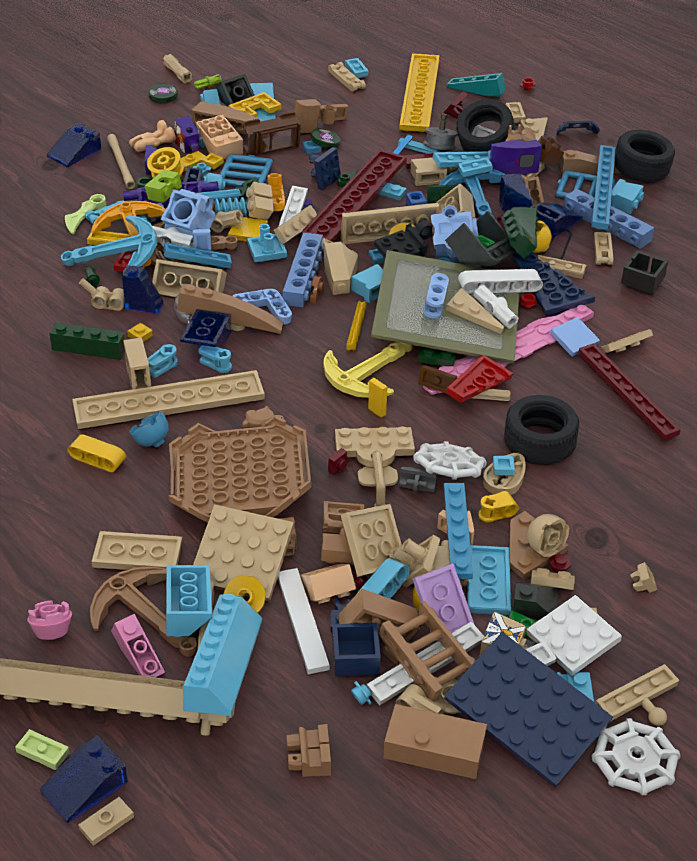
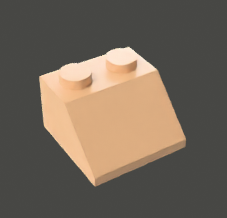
M335 564L300 575L310 600L318 601V604L330 601V597L338 595V598L348 596L351 590L356 589L350 564Z

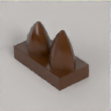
M423 365L420 370L418 384L446 393L447 387L458 376Z

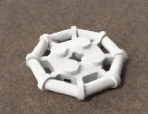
M446 441L441 444L431 445L424 443L413 456L414 461L421 464L427 473L448 476L452 480H457L460 477H479L481 470L487 464L485 458L478 456L471 447L464 448L449 444Z
M631 718L607 729L605 728L599 735L595 752L591 755L592 761L597 763L608 779L609 785L638 792L641 796H646L648 792L662 786L672 785L675 781L674 774L677 762L681 757L679 750L673 747L664 735L662 728L634 722ZM625 731L627 732L626 734H623V735H621V736H619V737L616 736V735H618V734H620V733H622V732H625ZM639 733L646 734L644 737L638 736ZM656 740L659 742L663 749H660V747L655 742ZM607 742L614 745L612 751H605ZM632 752L641 754L640 758L633 757ZM660 759L668 760L666 769L659 765ZM606 760H612L618 768L615 773ZM625 774L627 778L633 780L638 778L639 783L629 779L622 778L621 776ZM652 774H657L658 776H660L648 782H646L645 777L650 776Z

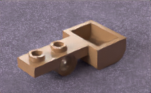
M316 99L296 100L294 112L301 123L300 133H312L317 127V122L331 125L336 120H346L349 106L347 104L321 105Z

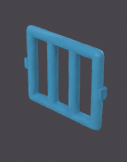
M230 154L220 175H222L226 186H234L235 188H242V183L245 181L225 179V177L249 180L256 177L259 183H264L273 160L255 157V155ZM233 160H234V161H242V162H251V163L265 164V166H257V165H249V164H240V163H232V162H233ZM229 168H230V169H238V170H246V171H255V172H262V173H261V175H260V174L243 173V172H235V171H228V170H229Z
M564 171L561 180L559 179L557 184L556 197L565 199V196L569 194L563 192L568 177L577 178L574 190L581 189L583 180L593 181L588 194L594 197L596 175ZM613 179L612 189L615 185V179Z

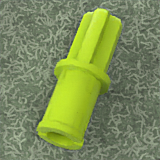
M219 74L211 77L206 76L202 80L195 81L194 85L196 89L210 88L212 85L219 84L222 79Z

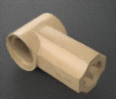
M237 209L229 212H218L210 228L218 233L222 232L224 228L242 224L243 214Z
M415 684L409 685L396 700L397 705L438 714H444L445 712L444 707L426 697L424 691Z

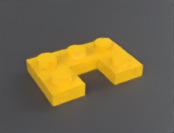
M263 92L228 105V107L257 118L256 109L262 108L269 114L281 110V103Z

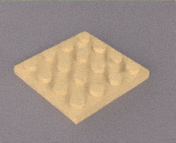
M214 504L193 565H210V580H213L215 589L223 591L233 578L240 575L253 576L264 586L266 593L265 601H270L291 538L294 522Z

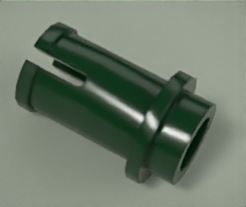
M86 268V281L93 287L97 286L100 282V277L96 274L94 268Z

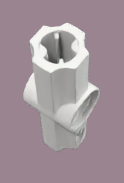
M152 226L157 235V242L163 247L164 243L194 248L193 236L179 233L174 227L163 229Z
M484 285L479 286L474 291L473 296L484 305V308L492 316H495L508 329L518 322V317L508 308L507 302L503 297L497 298Z

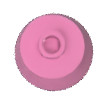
M52 600L35 604L34 610L28 611L29 617L27 621L37 638L52 640L67 634L72 617L68 603L63 601L59 605L53 604Z

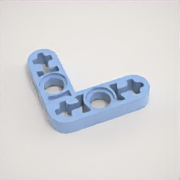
M264 289L233 295V297L257 307L267 306L271 314L282 321L283 325L291 322L292 312L280 293L275 289Z

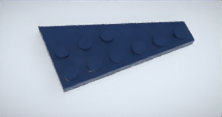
M516 251L510 256L518 269H535L538 272L543 286L540 290L532 293L546 316L576 308L578 305H587L595 302V297L592 294L588 295L581 286L577 287L571 279L557 269L553 270L549 263L539 260V256L531 252L527 257L523 258Z

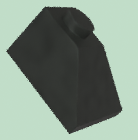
M246 74L221 81L215 87L220 101L227 107L233 103L255 96Z
M516 582L513 611L531 619H542L557 608L558 588Z

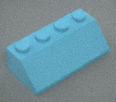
M167 565L166 636H190L212 618L210 565Z

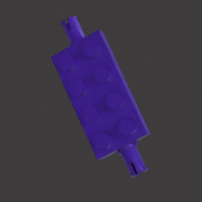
M204 180L181 183L182 187L178 190L185 189L195 193L219 191L218 181L204 183ZM145 187L137 188V190L123 191L124 201L138 199V201L155 204L161 203L149 200ZM170 198L161 203L164 208L168 207Z

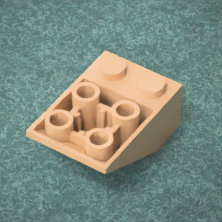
M223 115L196 122V126L209 154H216L223 157V159H227L230 154H243L242 137Z

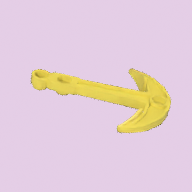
M401 342L391 343L382 352L348 371H343L338 367L337 359L333 356L332 351L329 350L323 362L325 376L338 390L356 397L369 398V382L366 385L360 381L389 362L405 355V352H410L413 349V345ZM387 388V396L394 394L393 389Z

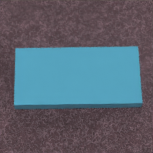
M470 545L473 578L468 579L467 604L470 613L493 615L496 612L501 615H510L509 547Z

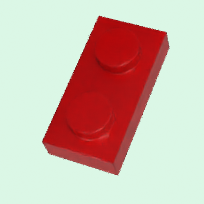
M134 250L120 254L113 265L114 271L124 273V269L127 267Z

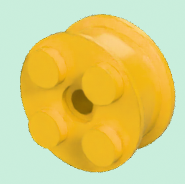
M164 147L154 151L147 160V167L151 171L152 177H156L164 169L177 172L180 177L184 171V163L180 159L179 152L171 147Z

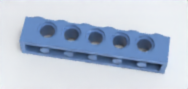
M575 189L565 196L563 209L592 224L594 197ZM610 206L608 230H603L640 249L652 241L653 226Z
M303 233L283 289V299L288 306L303 308L305 301L309 300V291L312 290L311 284L316 276V271L319 269L322 252H324L322 244L323 235Z

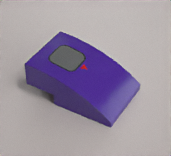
M520 139L491 144L490 162L493 165V169L506 175L538 173L542 146L537 140L522 142Z

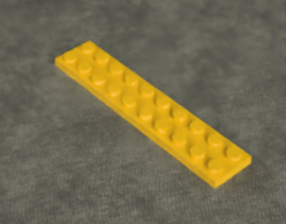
M412 53L399 130L425 132V128L430 127L440 55Z

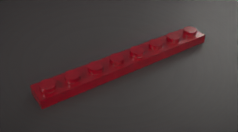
M594 343L579 348L578 354L663 440L680 435L681 429Z

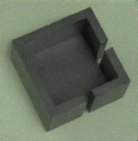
M637 250L623 268L621 284L653 294L665 278L668 260L654 256L651 270L648 271L651 255Z

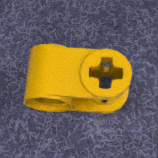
M502 491L482 497L480 502L482 508L479 511L478 517L481 521L487 523L509 518L518 512L519 506L508 491Z

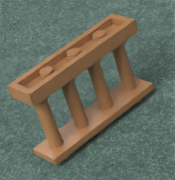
M424 601L421 603L419 616L399 627L394 626L388 620L382 623L379 636L417 686L424 691L426 697L435 702L439 700L442 685L464 674L475 662V659L467 654L438 618L436 611ZM423 623L431 630V633L411 644L407 643L402 637L403 634ZM437 639L445 648L424 661L420 660L415 651ZM450 656L459 665L438 678L434 677L428 670V668Z

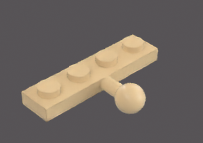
M664 664L597 699L595 703L612 715V720L642 705L649 713V721L655 726H661L667 721V713L664 709L655 707L650 700L676 687L680 680Z

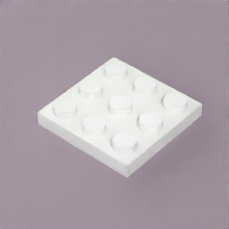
M576 595L527 628V635L536 644L545 641L557 658L556 662L571 676L615 646L622 638L619 632Z

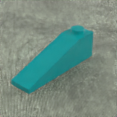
M502 73L452 78L446 84L448 88L484 96L499 97L506 90Z

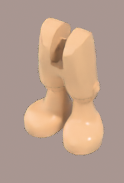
M160 120L157 123V131L137 135L130 139L129 144L137 152L146 151V145L158 147L160 144L174 142L176 136L174 130L171 127L167 128L165 121Z

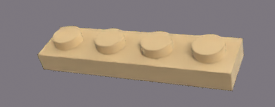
M309 205L273 231L281 244H284L300 233L317 216V213Z

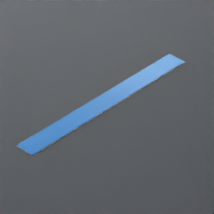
M407 135L393 153L399 154L413 136Z

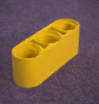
M79 435L67 450L72 458L108 472H114L126 459V454L121 448L86 435Z

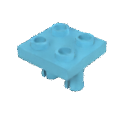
M268 224L260 225L259 237L247 238V244L254 262L287 258L284 244H281L276 234L270 233Z

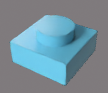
M493 456L494 475H514L513 456Z

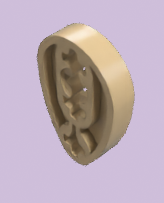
M519 453L505 455L513 456L515 467L514 475H506L505 479L503 475H494L493 463H491L484 471L483 485L485 489L492 494L502 491H508L510 495L516 493L521 487L525 475L526 464L523 455Z

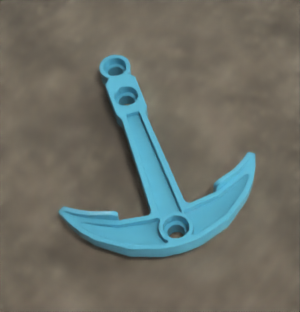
M127 216L125 218L126 221L136 228L139 233L138 235L96 246L78 248L74 251H66L61 255V260L65 265L72 266L75 263L89 262L97 257L138 249V252H133L127 267L124 269V273L128 274L141 267L152 256L157 246V235L151 223L145 219Z

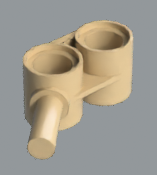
M84 278L79 282L82 287L91 293V304L93 307L115 311L123 309L127 299L125 290L116 288L110 292L108 288L103 286L95 289Z

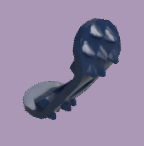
M593 120L564 121L557 128L556 135L571 128H586L598 134L600 128Z

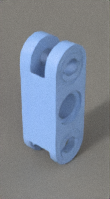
M435 273L431 277L424 307V314L429 318L435 319L441 316L449 278L445 274Z

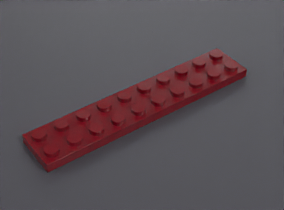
M379 149L301 231V237L303 233L323 235V238L334 242L341 235L342 213L363 211L405 165L407 157Z

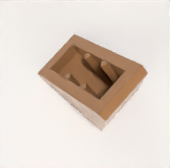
M539 177L523 179L521 200L527 207H537V209L544 208L545 204Z

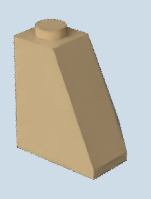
M342 242L324 244V272L332 294L350 293L351 276L356 275L358 269L357 253L348 249Z

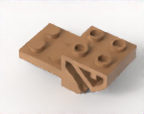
M324 501L321 561L354 565L341 514L364 509V504Z

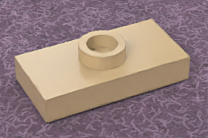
M118 797L78 824L79 830L94 846L134 818V812Z

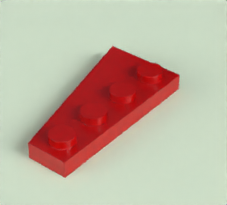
M482 355L447 387L446 394L459 402H463L510 380L514 373Z

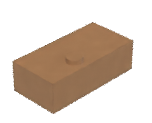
M395 704L384 741L383 758L476 779L485 743L487 724Z

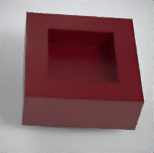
M340 448L328 458V472L332 475H336L347 466V451L343 448Z

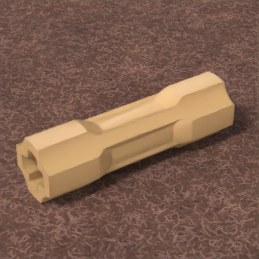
M172 54L165 55L163 58L164 64L183 83L191 82L193 79L192 73L183 67Z

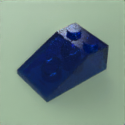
M81 123L74 124V126L64 132L49 150L47 157L69 167L101 150L100 133Z
M196 309L180 338V342L217 347L225 343L231 333V314Z
M97 735L78 747L40 788V792L63 819L69 823L128 782L126 765Z

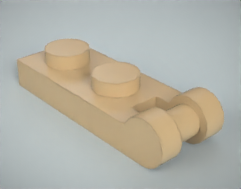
M594 232L595 264L607 263V265H613L611 233Z

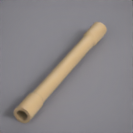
M110 134L107 140L113 150L125 185L128 189H133L135 182L124 160L118 140L114 134Z

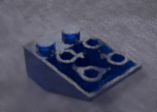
M520 173L501 175L499 204L504 212L511 210L513 207L533 206V198L530 197L529 189L526 188L525 180L522 179Z
M540 202L533 206L538 209L536 214L538 221H543L548 226L552 238L583 219V216L559 204Z

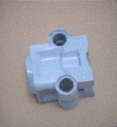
M173 189L169 205L161 218L165 223L164 229L174 227L179 233L193 236V230L210 229L215 218V212L211 209L213 199L185 189L180 191Z
M449 205L442 210V213L431 215V222L435 232L433 243L437 258L447 256L453 263H459L458 256L445 240L463 223L477 237V220L472 218L471 211L457 213L456 208Z

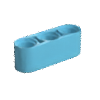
M388 558L361 589L391 599L408 578L409 567Z

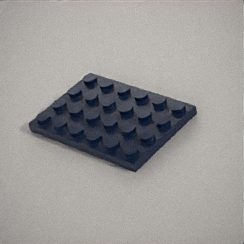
M503 632L498 635L444 697L448 703L471 721L487 724L486 733L555 788L613 718L607 711Z

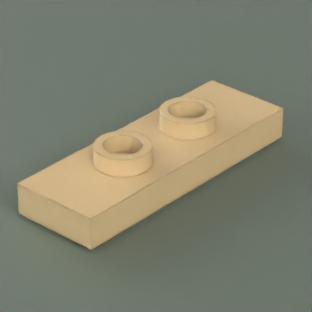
M650 329L641 331L604 345L599 349L603 353L614 350L617 353L626 350L625 346L630 345V347L639 345L640 340L653 336V333Z

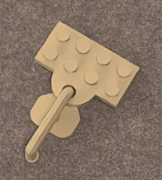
M411 427L335 429L336 452L343 448L347 451V457H357V460L365 465V467L358 471L359 483L363 486H376V504L374 507L386 505V486H392L398 482L397 470L388 465L394 461L395 456H410L415 453Z

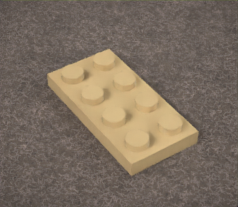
M100 531L92 558V567L129 570L135 567L154 566L166 568L167 565H178L183 540L179 536Z

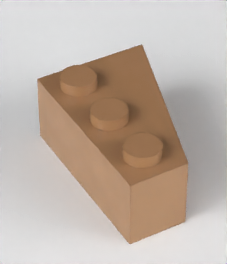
M361 589L339 613V624L377 623L379 635L382 623L390 620L394 626L399 627L417 617L418 612L414 607ZM418 626L408 631L402 637L408 642L420 627Z

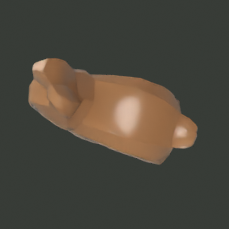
M268 406L257 411L249 410L245 413L246 419L242 423L243 429L261 427L275 414Z

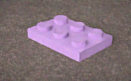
M448 564L412 578L420 602L425 601L436 611L438 618L451 633L470 622L474 624L454 564Z

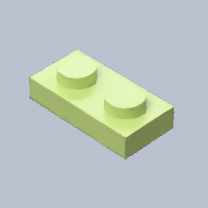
M30 729L15 747L17 753L54 770L58 769L70 753L68 746Z

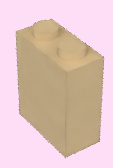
M142 337L123 340L126 368L131 389L151 387L149 363Z

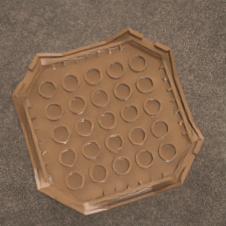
M276 415L261 427L214 431L197 423L188 430V435L184 438L179 436L169 443L171 464V494L168 495L169 502L206 522L209 521L214 504L274 518L312 487L306 430L296 425L291 427L286 424V420Z

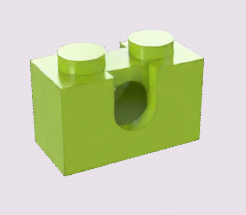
M165 169L145 185L148 199L161 203L170 198L173 189L179 190L182 187L179 173Z

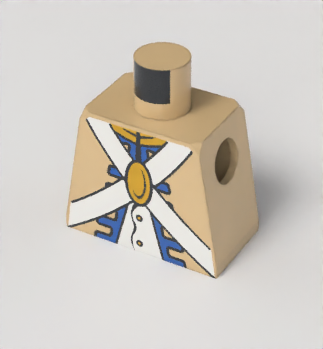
M494 612L481 642L480 656L501 632L505 633L524 649L534 646L535 641L524 638L525 625Z

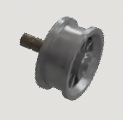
M441 114L439 128H425L427 136L426 140L423 141V145L441 150L456 149L454 144L455 137L458 134L454 130L445 129L447 114Z

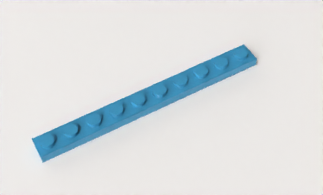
M600 145L591 225V227L599 230H608L616 149V147Z

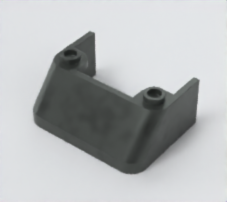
M489 211L477 220L478 236L483 235L494 241L495 244L486 249L465 223L445 240L458 256L459 261L466 265L494 266L516 252L510 244L506 231Z

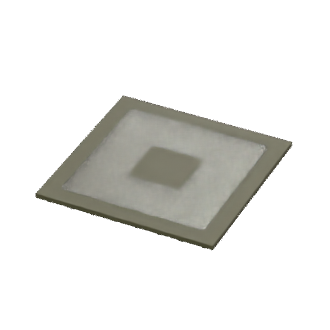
M387 250L371 337L468 356L481 357L485 355L492 360L514 364L517 323L509 329L502 324L504 326L503 333L499 334L446 311L449 301L462 288L458 280L461 272L491 269ZM442 273L449 278L441 316L433 319L425 316L424 307L432 275ZM519 292L493 293L497 298L503 297L507 302L508 308L518 317ZM469 294L484 308V305L473 296L474 294Z

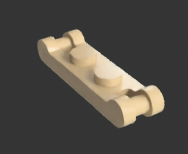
M338 62L336 65H328L329 72L351 92L366 87L364 80L358 79L344 67L342 62Z

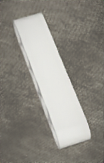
M535 269L463 271L458 276L462 289L468 294H474V291L481 285H484L492 293L536 292L543 286V282Z

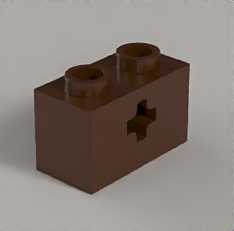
M541 136L538 140L542 146L540 160L555 168L564 152L554 139L549 136L547 138Z

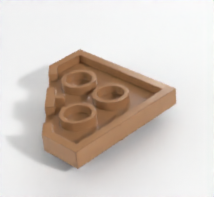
M526 511L510 520L509 540L510 569L523 580L532 575V570H537L550 563L552 557H544L530 546L527 538L528 529L535 518ZM565 543L562 546L560 544L556 549L558 550L556 554L567 552L569 545Z

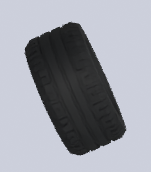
M491 99L479 100L468 105L461 112L456 123L458 138L465 152L491 150V144L506 141L509 125L512 126L514 131L516 127L511 110L504 103ZM495 121L501 124L499 130L492 135L477 137L471 134L473 129L480 123Z
M630 130L618 139L614 164L621 174L630 179L641 182H656L669 174L675 156V149L666 137L656 132Z
M531 395L518 400L507 411L504 440L512 453L523 455L526 462L539 465L554 464L566 459L574 451L580 422L573 408L563 400L547 395ZM542 425L550 427L557 432L540 434L532 432L525 427Z

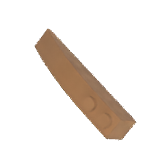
M203 101L191 110L194 123L223 115L237 132L245 134L248 133L244 128V122L258 119L234 108Z
M183 284L181 287L177 311L281 334L283 322L251 303L209 288L204 289L191 284Z

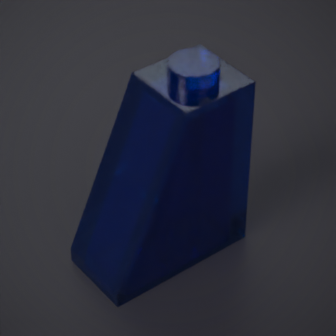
M127 265L122 274L125 309L159 314L164 301L145 268Z

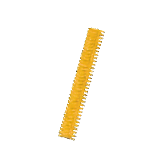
M359 301L347 341L346 349L348 351L356 350L367 308L365 301Z

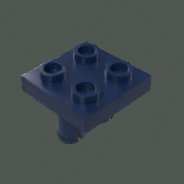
M332 147L322 155L310 154L309 163L315 166L311 170V176L317 179L318 189L324 190L341 175L337 148Z

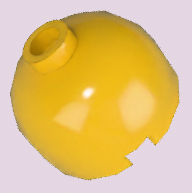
M543 221L536 222L538 231L535 233L537 235V248L533 251L535 254L545 252L549 248L552 238L550 229Z

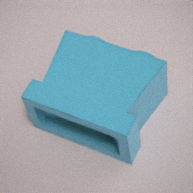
M619 179L612 189L611 206L631 214L634 209H637L639 201H642L644 198V192H642L643 185L627 183L626 180Z
M376 264L351 276V290L363 296L364 300L368 303L378 299L383 269Z

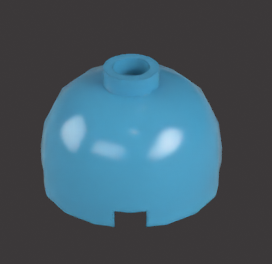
M161 411L146 417L141 421L142 423L139 427L135 425L129 431L132 438L141 446L150 447L154 445L156 448L165 442L164 438L168 434L169 423Z

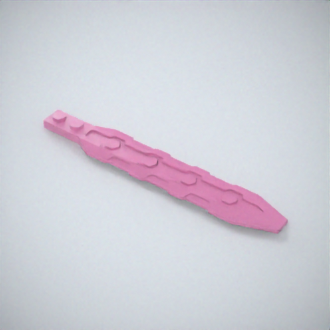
M578 305L576 308L569 309L557 316L541 318L528 324L527 327L516 332L515 361L533 354L534 351L547 344L551 345L557 340L550 334L552 328L577 317L582 322L593 318L594 312L585 305ZM466 356L460 360H455L454 366H442L438 370L459 377L480 357ZM493 360L494 362L498 363L504 368L506 367V365L510 364L508 362L505 363L502 361ZM423 386V388L426 391H428L431 395L443 393L441 391Z

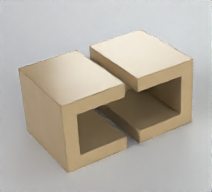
M253 182L246 191L249 217L268 220L274 211L273 200L271 199L272 187Z

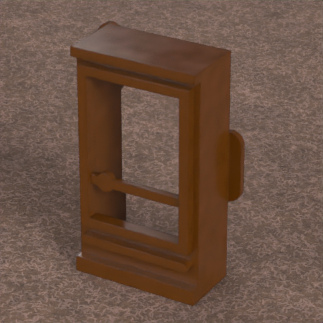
M295 112L283 113L279 116L280 118L260 121L259 119L245 121L244 128L248 133V145H244L243 149L247 156L299 147L301 123ZM292 129L291 136L277 139L272 138L274 132ZM269 134L270 139L263 140V135Z

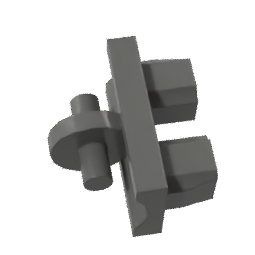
M402 467L399 487L413 489L414 492H418V490L434 492L437 474H429L426 470L413 467Z

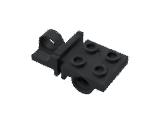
M426 220L419 222L416 227H413L410 223L406 225L405 232L401 230L377 239L374 242V246L384 258H386L387 250L424 257L428 249V245L424 240L432 236V226Z

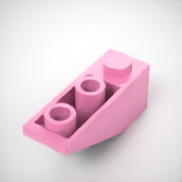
M135 614L114 623L111 632L121 651L138 675L157 678L165 674Z

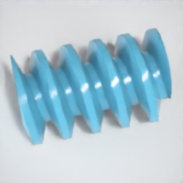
M235 197L233 202L231 198H228L226 203L224 198H222L221 203H219L216 198L215 213L217 214L221 211L229 212L237 209L244 213L245 217H248L247 200L245 202L244 198L241 197L239 202L237 197Z

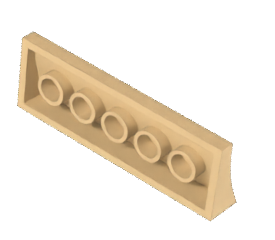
M438 203L342 213L341 241L343 244L375 241L388 236L390 230L399 223H411L417 226L423 220H426L432 226V234H434L431 215L439 214L440 206Z

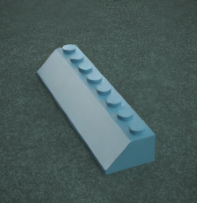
M233 594L219 596L212 613V618L208 623L183 686V711L231 716L262 624V617L242 597Z

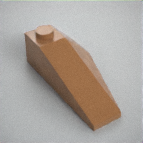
M563 151L564 154L558 162L562 175L566 170L585 174H597L598 156L580 151ZM614 164L613 173H620Z

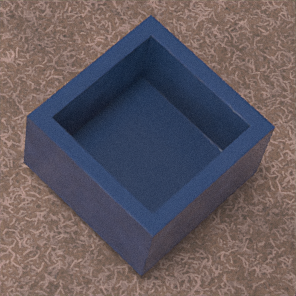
M377 623L333 624L332 644L335 676L380 675L381 657Z

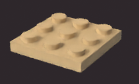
M390 504L341 514L357 577L375 573L382 563L390 558L394 548H402Z

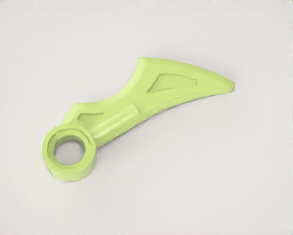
M96 194L91 196L90 200L82 203L78 211L65 215V223L71 234H75L77 227L85 219V213L88 210H99L106 206L104 195Z

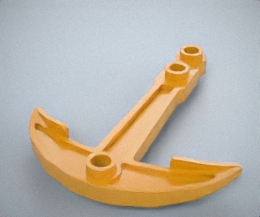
M125 201L105 210L95 220L91 231L96 233L110 227L112 221L123 219L129 236H135L139 233L131 223L126 221L125 218L127 216L148 214V217L163 216L166 209L158 204L146 201ZM151 257L142 265L143 267L151 264Z

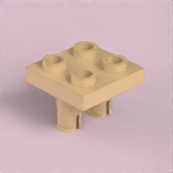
M432 535L419 545L409 538L403 543L401 549L396 547L392 550L390 558L407 565L410 570L409 576L402 586L407 588L414 583L412 578L433 570V561L439 552L440 538Z

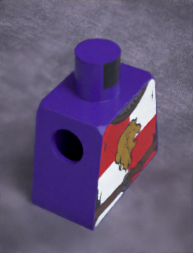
M186 116L175 119V143L184 153L199 151V132L190 117Z

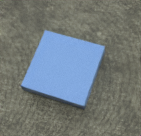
M578 317L552 328L550 334L572 357L578 354L579 348L592 343L599 345L600 342L595 334Z

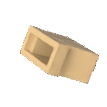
M433 158L412 159L410 173L415 178L414 183L416 186L439 184L446 177L447 169L446 167H438Z

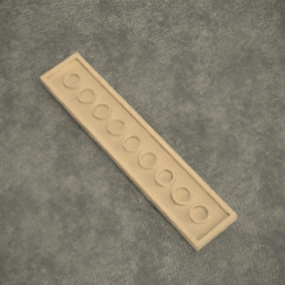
M257 370L72 400L77 427L82 429L145 419L161 411L164 415L263 400L265 399V393Z

